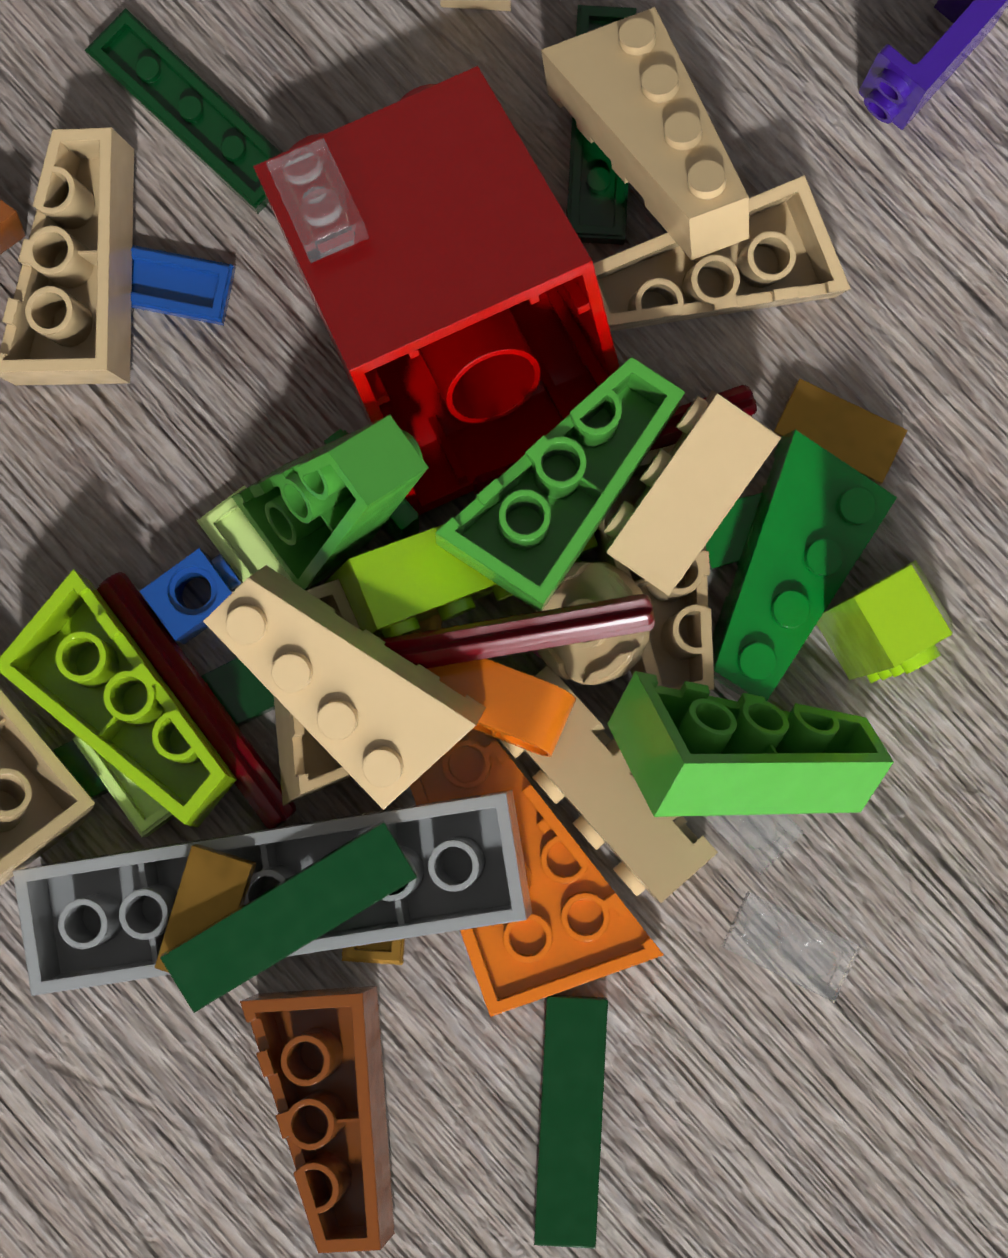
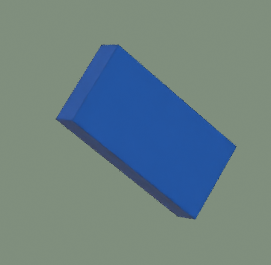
M133 245L131 255V308L224 326L236 270L234 265Z

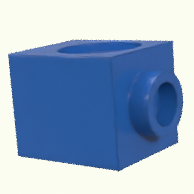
M198 548L140 590V593L174 640L186 644L208 628L203 621L242 582L221 554L211 559L206 552ZM206 578L211 585L209 601L201 608L188 609L183 601L184 587L192 579Z

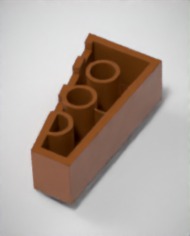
M377 986L258 993L240 1001L246 1022L251 1024L259 1049L256 1055L263 1077L268 1078L278 1110V1114L275 1116L282 1139L286 1138L296 1168L294 1177L318 1253L381 1250L395 1232Z

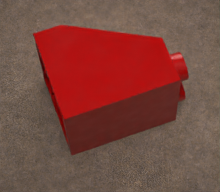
M478 66L438 84H426L416 87L406 93L399 101L331 132L307 136L295 143L288 151L253 166L369 424L387 415H391L399 428L411 434L421 449L422 459L429 468L405 497L419 515L474 491L473 481L478 475L517 462L543 435L546 436L570 414V411L620 368L593 261Z

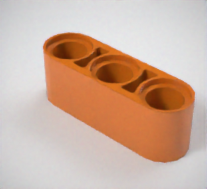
M489 659L427 668L440 677V682L464 697L466 695L470 696L486 707L477 725L473 728L474 730L530 752L552 757L576 701V697L552 683Z

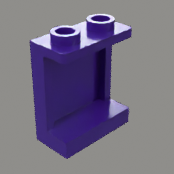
M938 0L934 8L950 20L953 25L917 64L909 62L889 44H886L881 49L859 89V94L864 98V104L868 111L881 122L887 124L892 122L899 129L903 130L994 28L1007 8L1008 0Z

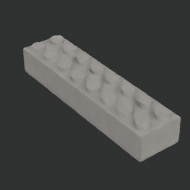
M513 790L36 865L13 871L31 996L170 975V973L154 967L190 849L194 844L256 862L244 902L246 904L384 820L415 871L417 878L289 956L527 920L532 913Z

